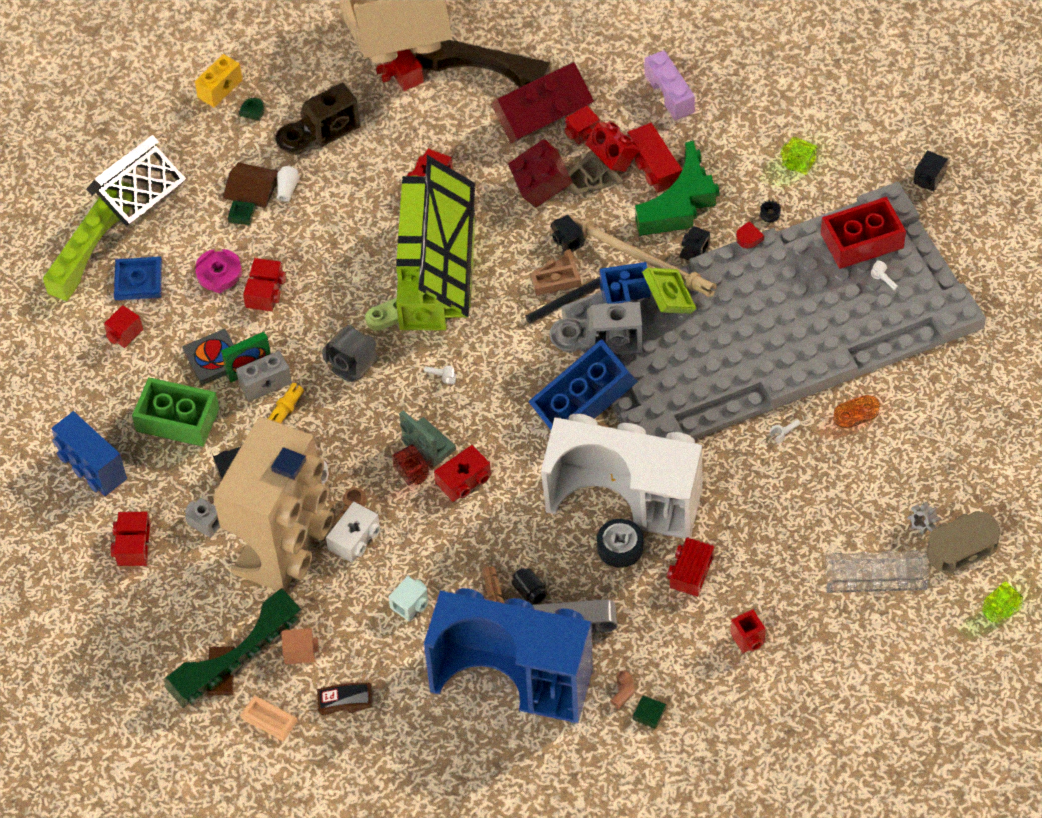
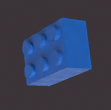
M74 411L51 428L54 436L52 441L58 449L56 454L59 459L65 464L68 462L72 465L74 473L79 478H86L88 485L94 492L100 491L104 496H107L127 480L120 453Z

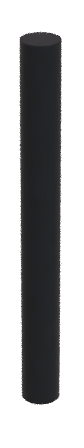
M600 277L525 316L526 320L530 324L561 308V306L599 288Z

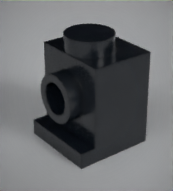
M568 214L551 223L550 228L553 230L552 238L558 246H562L563 255L566 250L571 249V252H574L584 246V233Z
M693 226L682 239L681 246H683L679 257L690 261V258L708 252L710 249V232Z

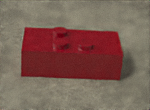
M572 62L497 98L491 103V106L512 144L566 118L595 101L575 62Z

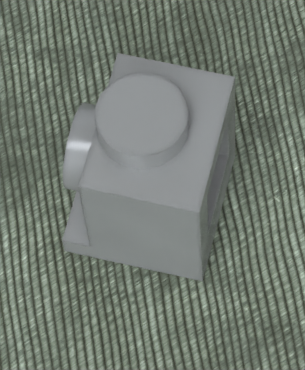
M199 498L197 502L192 501L188 504L185 510L187 524L211 538L220 528L216 507L202 498Z

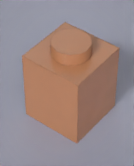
M312 628L282 631V649L285 665L315 662V653L320 652L319 639L313 636Z

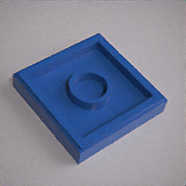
M161 256L115 259V301L161 298Z

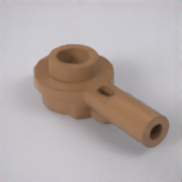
M354 487L345 492L343 496L344 507L333 521L332 528H334L353 502L365 507L367 496L363 490Z

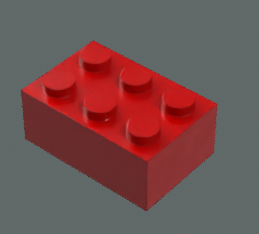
M887 196L824 216L821 222V236L839 269L903 249L905 245L906 230Z

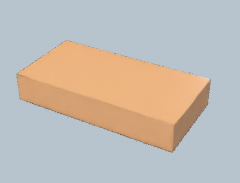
M255 695L240 714L241 719L282 741L286 739L298 722L296 717Z

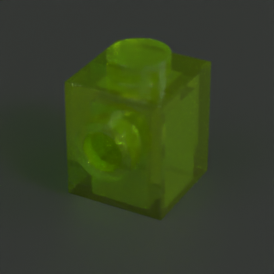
M792 136L789 143H785L781 149L782 166H785L788 170L807 175L816 161L817 145Z

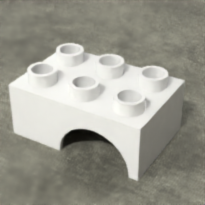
M572 414L568 420L554 418L541 468L546 512L556 514L561 502L569 494L580 488L601 486L617 492L627 501L633 514V522L642 531L684 539L689 537L691 539L702 492V445L695 444V440L691 436L680 432H670L665 438L646 435L645 429L632 423H621L617 426V429L598 426L595 419L583 414ZM611 474L613 475V479H615L616 481H611Z

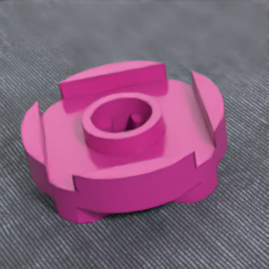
M214 249L203 253L196 261L195 272L197 281L202 287L213 290L215 293H222L226 289L233 287L242 276L239 257L228 249H222V251L217 252ZM223 267L221 272L214 271V268L220 269Z

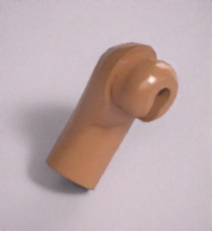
M625 670L617 673L616 680L619 692L610 699L612 705L617 709H620L635 692L633 678Z

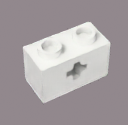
M353 502L327 535L328 550L353 563L357 556L361 557L364 554L371 538L374 539L380 531L378 514Z

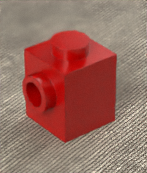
M587 105L565 118V134L570 140L573 139L580 145L588 139L596 123L600 122V118Z
M124 305L104 322L107 339L111 343H117L123 348L143 331L140 316Z
M754 609L731 619L730 635L744 654L762 647L765 643L766 628Z

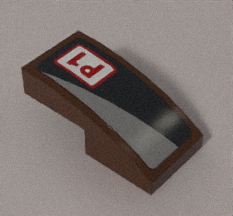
M370 682L346 683L317 689L318 712L321 715H328L345 709L349 713H354L372 708V684Z

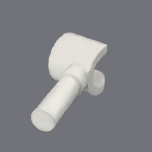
M880 260L876 261L871 270V276L875 279L881 278L895 291L898 285L885 274L887 270L886 264Z
M427 366L424 368V372L442 376V381L445 384H454L456 381V374L452 366H445L443 369Z
M795 420L786 427L775 425L770 429V436L772 437L774 434L780 433L775 439L777 443H781L785 440V434L799 426L800 421Z

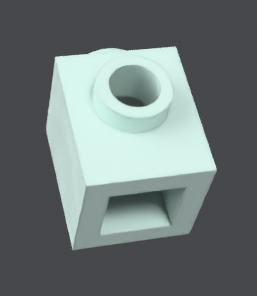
M409 576L388 596L390 609L408 621L418 612H423L428 605L427 587L420 580H413Z

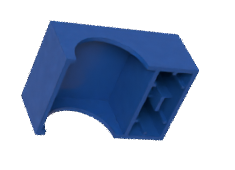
M459 588L455 593L440 590L424 641L431 693L440 694L445 683L453 675L464 669L490 667L507 675L516 685L520 696L519 711L579 723L593 672L591 621L585 620L582 614L572 609H558L554 614L535 610L531 603L518 598H510L505 603L485 600L481 593L469 588Z

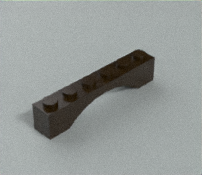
M453 40L441 41V48L431 53L416 52V59L421 64L422 69L439 72L456 67L485 68L507 77L518 88L551 73L550 62Z

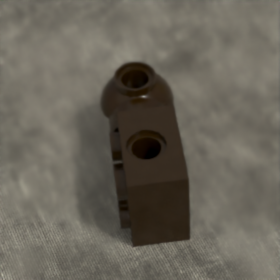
M343 82L330 87L328 90L305 101L300 111L301 120L282 126L276 133L275 141L280 149L291 155L301 154L313 144L324 147L361 127L357 98Z

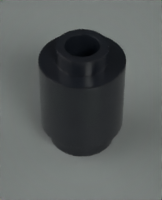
M521 568L514 573L512 585L525 601L530 602L532 605H537L547 596L546 586L531 568Z

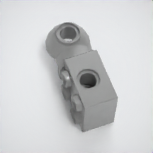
M640 302L591 305L587 310V319L585 320L564 318L555 322L550 329L549 336L551 342L558 349L571 353L581 349L589 350L602 339L616 355L642 353Z

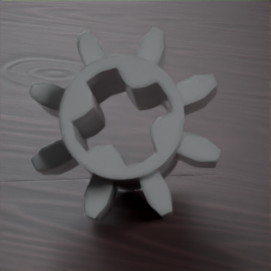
M928 502L923 503L921 508L918 505L913 506L911 509L914 514L907 517V519L911 520V529L916 528L920 530V534H924L927 529L932 532L936 528L934 523L941 520L936 513L937 507H929Z

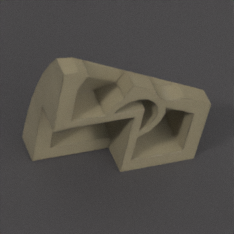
M591 152L568 171L573 183L565 189L574 195H580L611 187L615 184L619 185L623 182V179L614 170L606 167Z

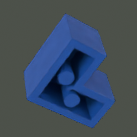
M642 262L599 269L603 303L615 304L650 298V288L642 273L647 268V263Z

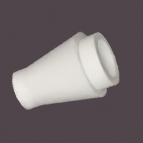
M284 166L277 173L278 200L290 201L300 178L297 169Z

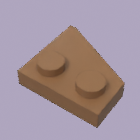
M571 249L566 250L564 256L559 260L555 261L552 259L545 266L530 273L536 296L581 286V278Z

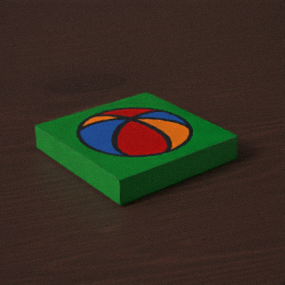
M265 332L254 335L221 351L229 382L232 383L238 380L237 368L271 354L268 337Z

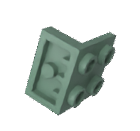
M404 410L399 413L403 443L408 448L413 447L424 462L427 463L429 461L436 467L456 450V445L424 417L416 422Z

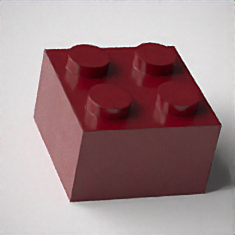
M542 139L507 163L522 197L535 208L573 183L558 150L546 139Z

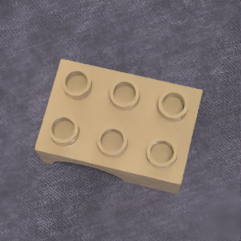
M339 0L342 17L363 57H371V61L374 63L392 61L398 57L397 51L414 48L417 53H431L441 48V41L452 39L446 0Z
M260 416L256 420L213 495L220 528L233 533L247 543L235 565H232L230 568L232 574L277 591L281 588L286 591L292 578L302 580L307 574L312 560V553L308 549L314 538L324 540L327 537L333 523V513L327 511L326 508L329 487L323 485L321 480L324 460L317 457L314 435ZM283 447L306 456L307 461L295 480L274 473L271 470L273 462Z

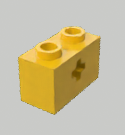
M222 54L194 81L197 97L215 108L243 81L240 63Z

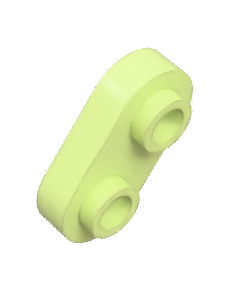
M397 298L369 309L365 315L366 325L372 330L379 331L399 323L396 309Z

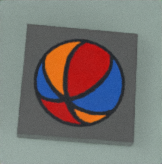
M226 329L182 346L183 352L201 385L226 375L221 351L234 345Z

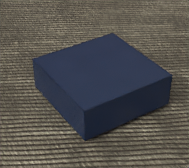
M283 447L273 462L271 470L274 473L295 480L307 461L306 456Z

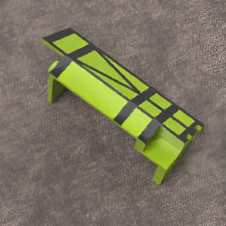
M427 155L426 176H402L396 260L398 278L396 306L399 330H446L447 318H469V308H471L475 237V183Z

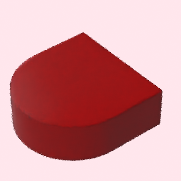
M748 221L737 230L736 241L743 248H753L764 241L765 235Z

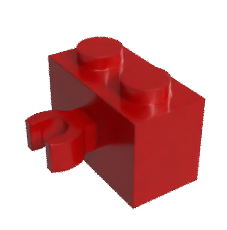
M410 49L397 51L398 57L376 67L377 75L385 73L381 75L383 83L390 81L392 76H394L404 91L424 83L422 66Z

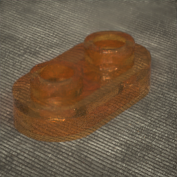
M864 395L841 403L834 409V423L841 428H851L873 420L879 414L880 403L877 398L871 395ZM868 408L871 411L866 412L863 409Z

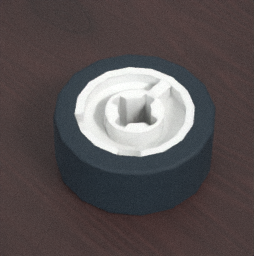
M623 518L613 519L606 522L599 529L597 534V552L603 562L609 566L621 568L633 565L641 558L644 550L643 532L637 524Z

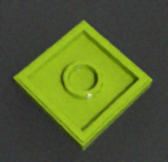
M647 267L642 272L661 312L691 314L696 310V306L678 269Z

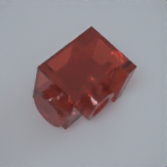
M413 444L392 455L393 468L395 471H398L408 486L413 483L420 485L427 479V475H429L428 464Z

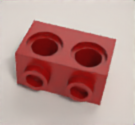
M598 121L586 140L585 145L611 170L626 172L639 149L633 144V140L629 136L624 135L619 130L620 127L611 121H608V123Z

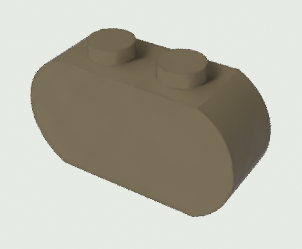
M975 511L971 514H963L948 524L938 525L929 536L927 558L930 564L941 572L952 573L993 555L997 550L1000 536L999 524L991 515Z

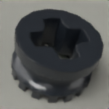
M774 200L762 203L760 206V217L762 220L773 223L780 218V204H777ZM769 209H773V213H771V215H769V213L767 214Z

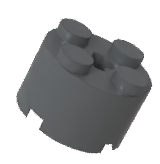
M346 325L323 347V359L326 363L329 361L332 364L333 368L331 370L340 378L348 382H353L354 379L357 381L377 361V352L374 348L376 342L371 336H365L352 325Z

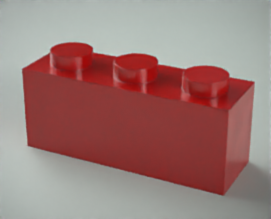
M652 122L628 131L627 136L633 140V144L639 149L635 156L636 165L640 171L643 170L645 172L649 186H654L657 193L669 189L680 176L682 168Z

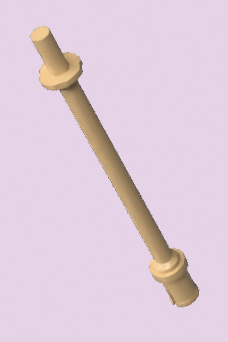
M570 216L583 231L584 239L592 236L655 268L678 269L594 228V221L591 219H586L582 222ZM678 269L687 289L691 291L696 290L709 298L715 294L716 291L711 290V288L717 289L715 283L702 278L697 272L688 274Z

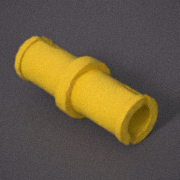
M291 383L284 396L277 400V406L267 419L281 424L288 413L291 414L295 409L294 405L304 393V389L300 385L296 389L297 383Z

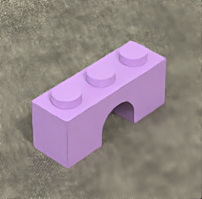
M665 50L645 57L644 75L654 90L661 88L665 107L673 119L678 120L695 113V95Z

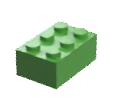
M148 377L132 414L136 432L204 447L219 411L217 394L209 390Z

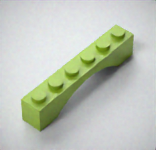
M121 181L122 186L131 188L130 183ZM110 189L105 191L111 198L117 199V191ZM122 192V200L132 202V194ZM100 197L43 277L47 294L65 301L69 300L80 284L86 264L97 243L105 232L120 220ZM122 206V211L127 215L131 207Z

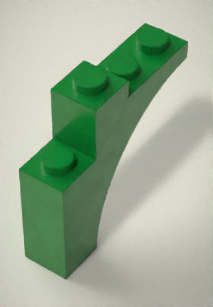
M694 141L685 142V164L675 183L658 197L635 205V221L639 236L692 228L694 219H697L696 209L716 206V197L720 196L718 183H714L712 175H706L705 168L700 167L702 162L700 149L696 150Z

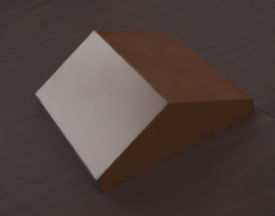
M238 162L229 172L223 199L255 203V206L266 208L277 184V173L279 171Z

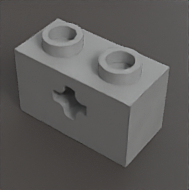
M280 351L236 369L239 385L249 402L292 383L289 367Z

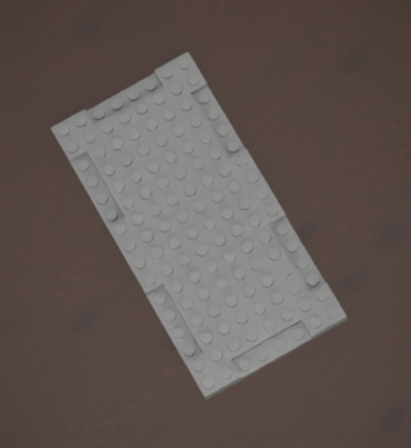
M895 182L857 196L856 203L778 232L774 228L763 231L762 233L765 235L764 241L753 248H743L736 241L690 258L689 265L678 269L688 274L697 272L702 278L717 285V289L711 288V290L716 292L710 298L696 290L691 291L688 289L696 306V310L691 314L661 312L651 290L650 298L631 300V302H640L642 353L619 354L617 357L638 382L611 404L610 407L620 424H636L645 429L646 435L665 438L670 432H680L691 436L695 440L981 330L985 326L986 317L965 284H959L920 223L918 211L900 183ZM887 196L906 230L904 248L839 269L821 236L822 217ZM880 260L886 264L887 270L885 274L898 285L895 291L881 278L875 279L871 276V270L876 261ZM599 292L561 306L562 318L587 319L588 308L591 305L603 303L602 293ZM581 349L580 351H581V353H582V355H583V354H585L588 350H587V349Z

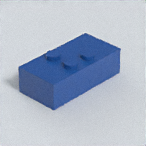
M601 339L528 402L549 429L552 430L554 418L568 420L572 414H583L595 419L638 381L612 349Z

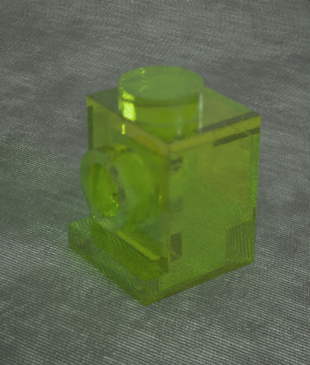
M1004 581L984 599L982 608L984 616L990 622H995L996 624L1003 618L1006 620L1012 616L1015 610L1017 612L1021 610L1024 597Z

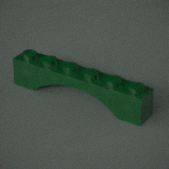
M283 588L279 589L262 603L260 616L255 627L238 647L225 655L211 660L184 662L165 677L164 687L182 708L189 704H196L201 700L203 693L208 688L211 690L217 688L223 681L222 677L228 672L230 675L235 674L242 667L241 663L246 659H254L262 651L261 648L267 643L272 645L280 638L282 631L286 628L288 630L294 628L300 621L299 617L302 609Z

